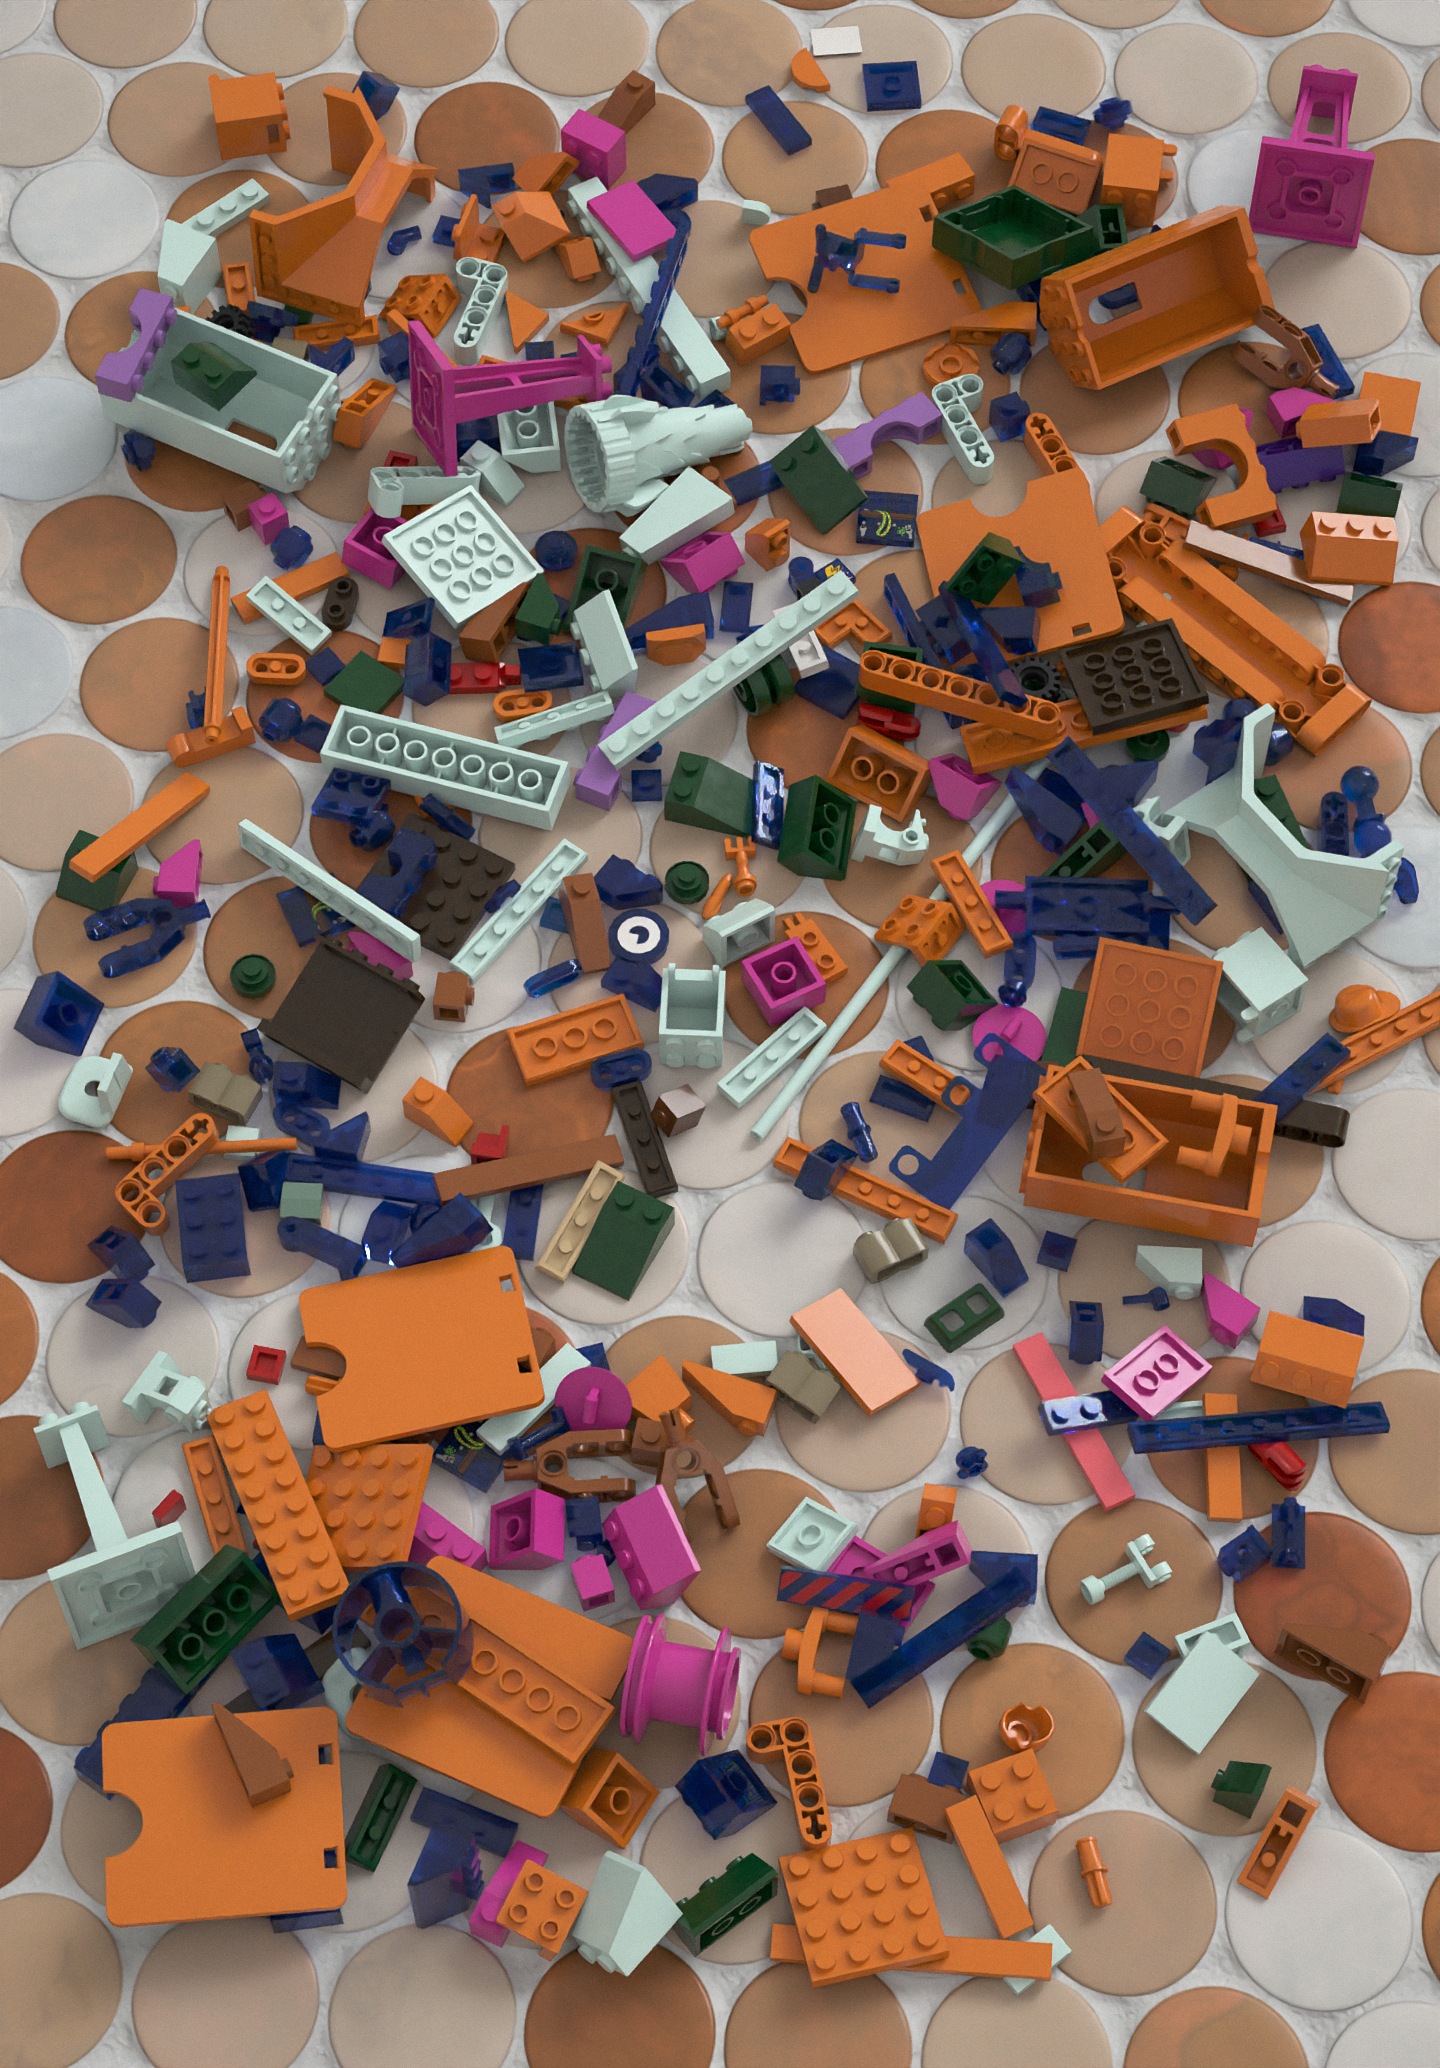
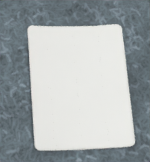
M858 26L810 30L815 56L862 52Z

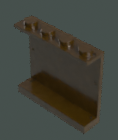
M315 933L313 937L319 944L272 1021L270 1022L262 1018L257 1029L267 1038L368 1094L426 998L418 991L420 986L412 980L404 977L401 981L393 977L395 972L381 963H378L377 966L368 963L369 957L354 948L351 952L343 949V943L329 934L324 938Z

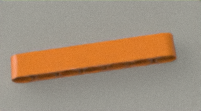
M876 650L866 651L860 657L858 680L867 689L1039 740H1049L1057 733L1060 709L1051 701Z

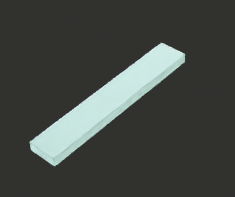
M564 838L449 962V969L469 975V982L474 985L559 892L562 878L575 875L587 862L588 854Z

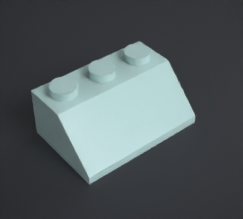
M554 401L497 414L502 459L530 473L561 471Z
M608 589L602 591L574 611L570 630L574 640L579 639L582 647L579 650L581 661L584 667L589 666L592 675L589 676V681L593 692L600 693L608 690L610 698L624 695L626 691L635 692L638 666Z

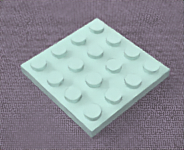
M472 485L385 534L381 541L454 629L468 622L472 616L522 582L531 584L537 573H544L543 568Z

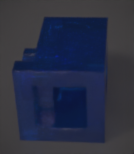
M761 365L760 406H766V401L779 403L794 402V395H800L801 378H795V366Z
M598 1496L565 1500L569 1538L576 1537L577 1550L586 1552L596 1549L597 1546H603Z
M1250 1525L1245 1532L1220 1548L1217 1557L1218 1565L1226 1576H1232L1239 1584L1270 1562L1273 1549L1256 1528ZM1243 1550L1247 1556H1242L1238 1552Z

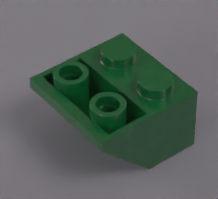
M1122 203L1093 205L1076 217L1094 227L1090 258L1128 243Z
M988 532L947 582L945 588L948 591L988 606L1024 561L1010 540Z

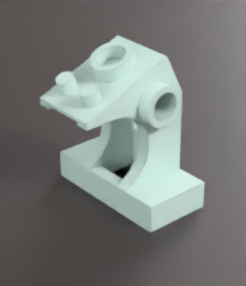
M1160 796L1152 799L1147 798L1142 805L1128 810L1121 816L1123 836L1132 849L1162 863L1163 873L1174 878L1191 858L1187 820L1176 815L1167 827L1155 825L1162 817L1160 810L1161 799Z
M870 804L857 832L851 859L862 862L865 855L899 866L920 864L924 853L929 849V838L927 834H924L922 827L926 826V819H921L920 811L916 809L913 821L910 822L909 827L899 832L887 828L880 819L881 807Z
M160 1350L122 1400L124 1406L137 1421L146 1423L158 1407L165 1410L164 1415L177 1424L182 1422L192 1434L196 1429L201 1430L204 1423L202 1421L206 1417L205 1415H209L213 1411L205 1383L192 1375L189 1378L182 1376V1371L170 1355ZM174 1387L168 1396H165L170 1390V1388Z

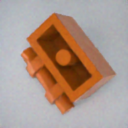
M764 294L757 298L751 297L745 300L744 305L735 310L731 308L724 312V316L716 319V324L720 330L729 326L725 346L740 366L749 363L788 340L791 323L776 303L761 310V308L769 304ZM748 315H751V316H749L748 318H746V319L740 321V319H742V318H744V317H746V316H748Z

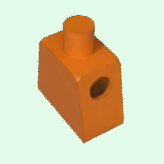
M662 1355L656 1358L626 1385L632 1400L630 1418L636 1422L638 1418L661 1422L659 1414L665 1411L669 1413V1410L679 1408L686 1434L694 1427L696 1422L686 1413L692 1406L691 1394Z

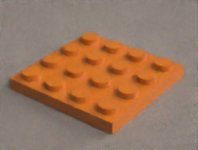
M1100 937L1076 1056L1083 1054L1200 1078L1224 962Z
M372 1444L342 1452L329 1451L325 1445L314 1446L306 1484L344 1572H389L397 1561L407 1566L434 1449L429 1444Z
M913 1827L834 1844L820 1850H808L778 1857L780 1871L812 1988L949 1957V1949Z

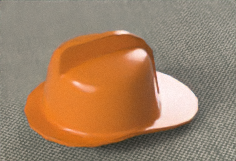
M1350 985L1342 989L1336 996L1335 1007L1329 1015V1023L1333 1029L1341 1033L1359 1032L1394 1016L1400 1009V1000L1391 992L1376 990L1370 985Z

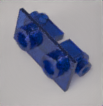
M1294 1497L1284 1498V1503L1272 1504L1271 1567L1305 1569V1506H1300Z

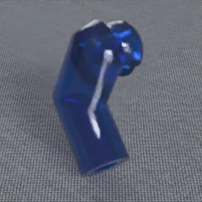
M419 226L393 232L387 243L388 252L391 255L398 256L404 252L408 242L422 239Z

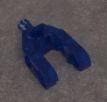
M136 898L90 915L84 920L83 926L89 940L100 941L142 925L150 924L153 935H150V939L128 947L127 945L120 946V950L105 955L98 962L104 977L115 978L162 961L186 938L184 934L185 926L211 918V914L205 899L179 909L178 906H174L172 899ZM164 922H169L167 925L159 926Z

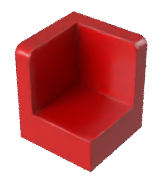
M502 1125L500 1135L482 1132L478 1134L477 1142L472 1143L470 1152L471 1165L506 1158L510 1141L509 1126Z

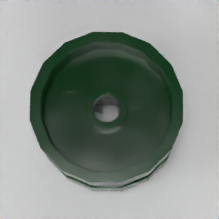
M781 654L733 687L739 702L753 717L769 712L772 708V703L781 706L795 697L793 679Z

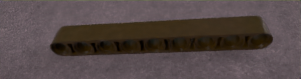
M1081 1055L1093 1068H1100L1101 1073L1105 1075L1189 1090L1196 1089L1222 1096L1226 1093L1235 1095L1239 1099L1278 1105L1273 1136L1331 1148L1342 1147L1346 1142L1350 1113L1337 1106L1092 1055Z

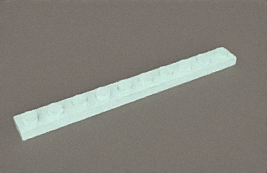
M840 570L599 743L598 746L613 767L619 770L860 596L858 589Z

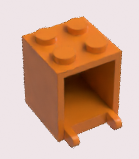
M275 72L222 80L219 79L217 74H211L208 77L221 160L287 151L286 139H291L288 122L283 123V121L288 120L285 102H280V100H284L282 83H276Z
M1109 133L1100 205L1122 203L1126 225L1153 228L1159 181L1171 182L1174 177L1172 171L1161 169L1162 157L1175 156L1178 149L1174 144L1164 143L1165 139Z

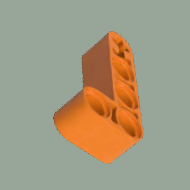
M1017 105L1006 107L995 128L994 153L1000 159L1016 164L1024 138L1094 161L1104 162L1101 154L1093 149L1028 129V114Z
M1032 413L1029 415L1025 423L1024 444L1044 477L1072 468L1081 469L1050 418L1043 413Z
M197 1113L191 1116L116 1186L115 1195L124 1211L149 1235H162L170 1225V1217L157 1198L218 1142L219 1131L211 1116L205 1113ZM200 1128H202L203 1130H208L206 1134L197 1131ZM188 1138H190L192 1142H195L194 1146L191 1145ZM183 1147L187 1149L184 1156L180 1158L172 1157L174 1150ZM153 1170H163L160 1178L155 1180L148 1179L149 1174ZM139 1191V1196L136 1200L131 1202L125 1201V1197L129 1192ZM151 1213H161L157 1222H146L147 1217Z
M789 1717L753 1725L746 1734L747 1756L752 1762L757 1764L783 1760L802 1848L808 1851L820 1850L830 1846L832 1825L808 1723L799 1717ZM797 1732L803 1736V1739L799 1742H791L786 1736L789 1733ZM757 1739H765L770 1745L767 1748L758 1749L752 1743ZM804 1764L811 1771L805 1775H800L794 1772L793 1768L796 1765ZM804 1797H813L818 1803L813 1807H805L800 1803V1800ZM816 1821L817 1832L821 1835L820 1839H815L814 1835L811 1834V1822Z

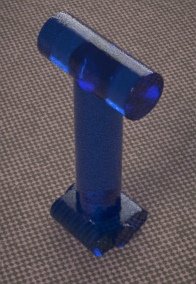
M562 1406L550 1410L554 1420L522 1439L515 1436L507 1440L513 1459L518 1461L526 1459L528 1457L526 1451L556 1434L561 1436L571 1431Z

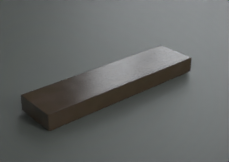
M641 1080L612 1087L611 1095L645 1194L657 1198L678 1192V1185L657 1125L650 1116L652 1111Z

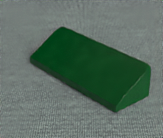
M390 1763L379 1766L344 1840L346 1862L370 1872H375L418 1779Z

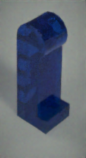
M288 1216L283 1218L278 1224L277 1233L280 1243L285 1250L290 1252L301 1251L337 1268L341 1281L357 1278L368 1261L364 1246L307 1220Z

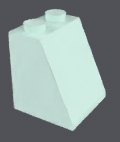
M167 219L164 222L157 274L160 293L172 296L174 307L189 306L190 313L194 315L222 276L217 240L212 236Z
M608 1850L603 1856L572 1936L580 1945L578 1952L588 1962L593 1964L597 1961L609 1973L615 1970L628 1977L683 1913L646 1867Z

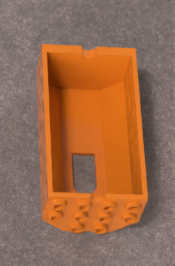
M1217 206L1042 278L1039 300L1041 309L1040 320L1049 334L1048 345L1050 351L1055 355L1076 387L1095 390L1103 389L1256 325L1252 321V317L1260 305H1267L1275 310L1264 270L1257 262L1258 249L1245 207ZM1133 283L1140 306L1139 309L1102 324L1092 321L1089 316V305L1094 298Z
M1049 1064L1047 1076L1040 1075L1038 1088L1064 1067ZM1102 1074L1104 1079L1169 1141V1145L1165 1150L1140 1169L1147 1171L1144 1190L1137 1191L1085 1181L1082 1176L1084 1167L1098 1161H1091L1089 1153L1038 1102L1035 1103L1019 1193L1025 1194L1023 1206L1253 1247L1261 1215L1278 1105L1237 1098L1236 1124L1252 1127L1247 1154L1244 1156L1230 1152L1222 1172L1216 1178L1204 1175V1171L1176 1165L1180 1145L1209 1152L1210 1149L1213 1150L1220 1119L1216 1114L1190 1109L1194 1090Z

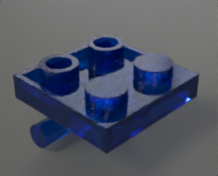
M334 767L311 806L312 816L370 828L377 814L387 815L389 804L383 802L391 790V780Z

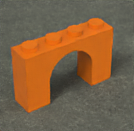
M1237 403L1175 419L1165 430L1175 457L1199 450L1213 449L1226 454L1237 467L1239 473L1238 489L1231 493L1205 499L1196 509L1201 524L1224 532L1267 520L1277 510L1276 496L1270 491L1266 480V470L1258 460L1256 444L1249 436L1245 415L1240 412Z

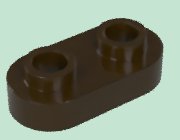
M340 577L333 580L329 586L321 614L323 624L331 631H343L352 622L359 598L358 585L353 579Z

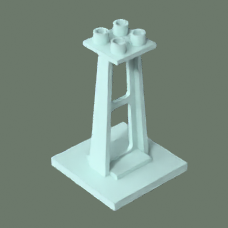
M87 1402L74 1404L70 1409L71 1414L59 1419L56 1414H46L39 1419V1426L33 1428L48 1469L69 1461L97 1550L47 1570L77 1650L145 1625L196 1575L178 1521L131 1539L127 1538L91 1454L111 1445L97 1405L90 1407Z

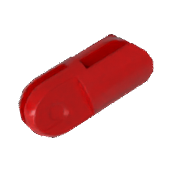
M865 702L859 704L856 726L863 724L887 738L903 742H911L919 737L921 723L917 717Z
M1265 1427L1254 1429L1248 1437L1247 1447L1249 1452L1286 1490L1297 1491L1301 1487L1307 1464L1273 1430Z

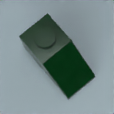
M537 573L515 617L516 635L550 645L554 635L558 636L560 634L563 619L560 618L559 605L543 574Z
M1229 1761L1225 1771L1218 1769L1212 1782L1211 1788L1216 1790L1213 1802L1251 1819L1264 1791L1272 1767L1259 1763Z

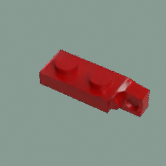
M502 662L439 663V695L499 693V690L505 689L506 686L521 685L520 665H505Z

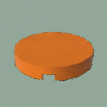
M949 342L941 343L932 347L924 358L923 375L928 384L933 388L940 383L965 374H975L977 376L979 374L978 357L972 349L964 344L956 343V345H949Z

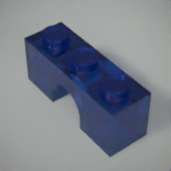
M405 826L401 827L387 848L389 865L399 869L400 872L392 877H382L371 872L358 892L359 895L394 918L402 916L406 909L408 898L412 893L416 894L422 884V877L427 870L431 871L438 858L433 839Z

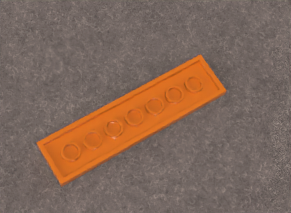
M1075 698L1055 703L1060 709V718L1057 733L1049 740H1039L982 722L960 726L959 730L973 775H978L1207 719L1208 712L1206 705L1093 736L1079 702Z
M264 1389L214 1408L209 1415L206 1414L209 1427L289 1621H295L353 1598L349 1582L267 1390Z
M398 1561L357 1614L359 1620L575 1767H577L616 1713V1708Z

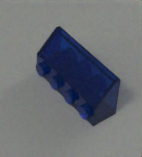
M435 1820L407 1884L416 1927L425 1929L469 1910L472 1900H479L485 1881L481 1880L483 1870H480L481 1860L478 1858L479 1848L476 1846L474 1834Z

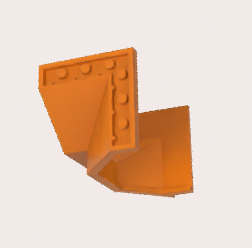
M327 86L323 92V97L326 98L332 169L353 175V178L345 190L283 215H272L259 210H252L249 215L256 290L257 296L361 327L365 320V295L384 229L406 191L426 197V202L432 203L436 196L435 174L439 168L388 154L386 139L359 87L357 86L354 93Z

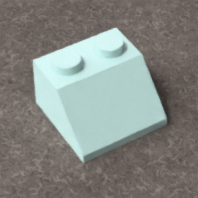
M757 898L749 902H742L736 905L732 911L722 916H714L703 925V941L721 968L775 941V909L771 904Z

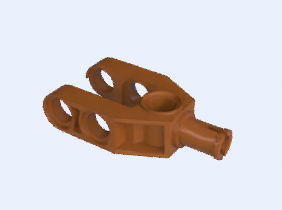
M1260 305L1253 315L1252 321L1292 352L1291 358L1281 369L1266 357L1267 354L1265 352L1260 353L1251 345L1240 342V340H1238L1231 351L1232 357L1269 386L1283 389L1293 387L1305 389L1310 387L1318 394L1333 399L1337 394L1335 391L1338 392L1340 387L1321 374L1320 369L1324 363L1310 336L1273 308L1267 305ZM1297 364L1303 367V375L1298 371Z
M676 1408L669 1410V1413L665 1411L659 1414L668 1442L665 1444L666 1446L660 1449L655 1485L662 1484L683 1532L690 1543L693 1540L688 1533L684 1517H687L685 1510L681 1508L674 1486L677 1485L676 1479L679 1477L692 1475L699 1470H703L722 1529L725 1531L739 1526L740 1519L723 1465L697 1439L686 1435L679 1413L680 1410ZM689 1451L691 1454L689 1465L682 1468L678 1467L676 1459L679 1453Z
M625 1429L566 1432L536 1448V1456H533V1460H504V1482L534 1480V1483H538V1489L564 1498L565 1502L570 1504L628 1501L636 1496L635 1480L629 1478H608L607 1475L601 1476V1479L574 1480V1477L568 1476V1459L631 1453L633 1442L632 1432ZM550 1465H557L561 1467V1470L552 1473L547 1471L546 1468Z

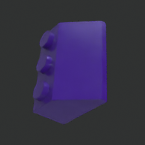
M1296 436L1256 446L1258 460L1266 470V480L1270 491L1274 494L1281 493L1282 488L1290 486L1294 489L1309 486L1311 481L1330 482L1336 480L1337 475L1346 474L1342 445L1303 448L1302 439H1298Z

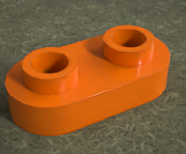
M256 653L246 662L247 675L252 682L257 684L296 685L302 682L306 676L305 662L302 657L296 654Z
M542 687L504 691L499 693L493 701L496 718L508 723L553 708L551 693ZM507 708L513 709L512 711H505Z

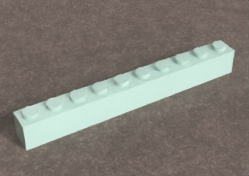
M594 177L568 188V201H566L568 213L571 217H576L583 235L592 238L596 254L603 257L608 272L616 276L623 294L629 295L635 312L637 314L641 313L644 317L648 331L650 333L654 332L658 338L661 350L669 354L675 371L682 373L688 390L691 393L694 392L698 399L703 401L730 389V369L652 255L650 254L633 262L586 208L588 200L608 192L599 178Z

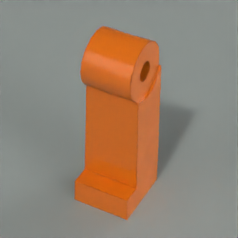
M243 706L232 709V715L222 719L221 735L219 736L218 743L215 745H209L205 742L203 726L187 732V734L181 733L171 737L166 743V748L175 766L180 768L188 767L256 743L253 726Z

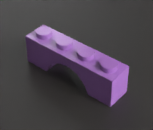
M143 288L139 289L129 308L132 328L140 333L139 339L134 345L124 351L106 353L95 374L99 394L127 402H132L136 392L139 393L144 384V376L148 370L153 368L155 355L159 348H163L166 341V333L170 326H174L177 319V310L174 308L172 296Z
M921 392L913 397L906 398L901 404L891 410L883 411L878 417L868 423L860 424L847 435L837 437L833 440V443L858 480L872 472V452L879 444L891 439H904L919 445L941 432L943 414Z
M626 691L622 700L615 702L613 706L615 713L611 714L612 718L609 723L603 724L596 747L591 746L584 769H579L575 775L573 785L576 786V798L606 811L611 810L622 789L621 771L616 770L601 752L598 744L654 705L656 701Z

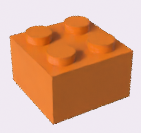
M1032 1748L968 1771L966 1786L970 1796H977L998 1845L1056 1824L1058 1808Z

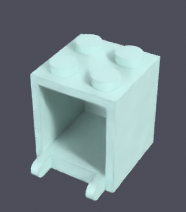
M1262 927L1252 933L1250 931L1244 933L1235 944L1229 948H1220L1212 956V960L1224 962L1216 1001L1242 1029L1236 1035L1237 1043L1243 1045L1249 1041L1253 1042L1301 1011L1308 978Z
M669 963V968H663L659 1024L660 1064H666L670 1067H681L683 1065L699 1066L704 1069L722 1067L726 971H719V965H713V970L675 969V963Z

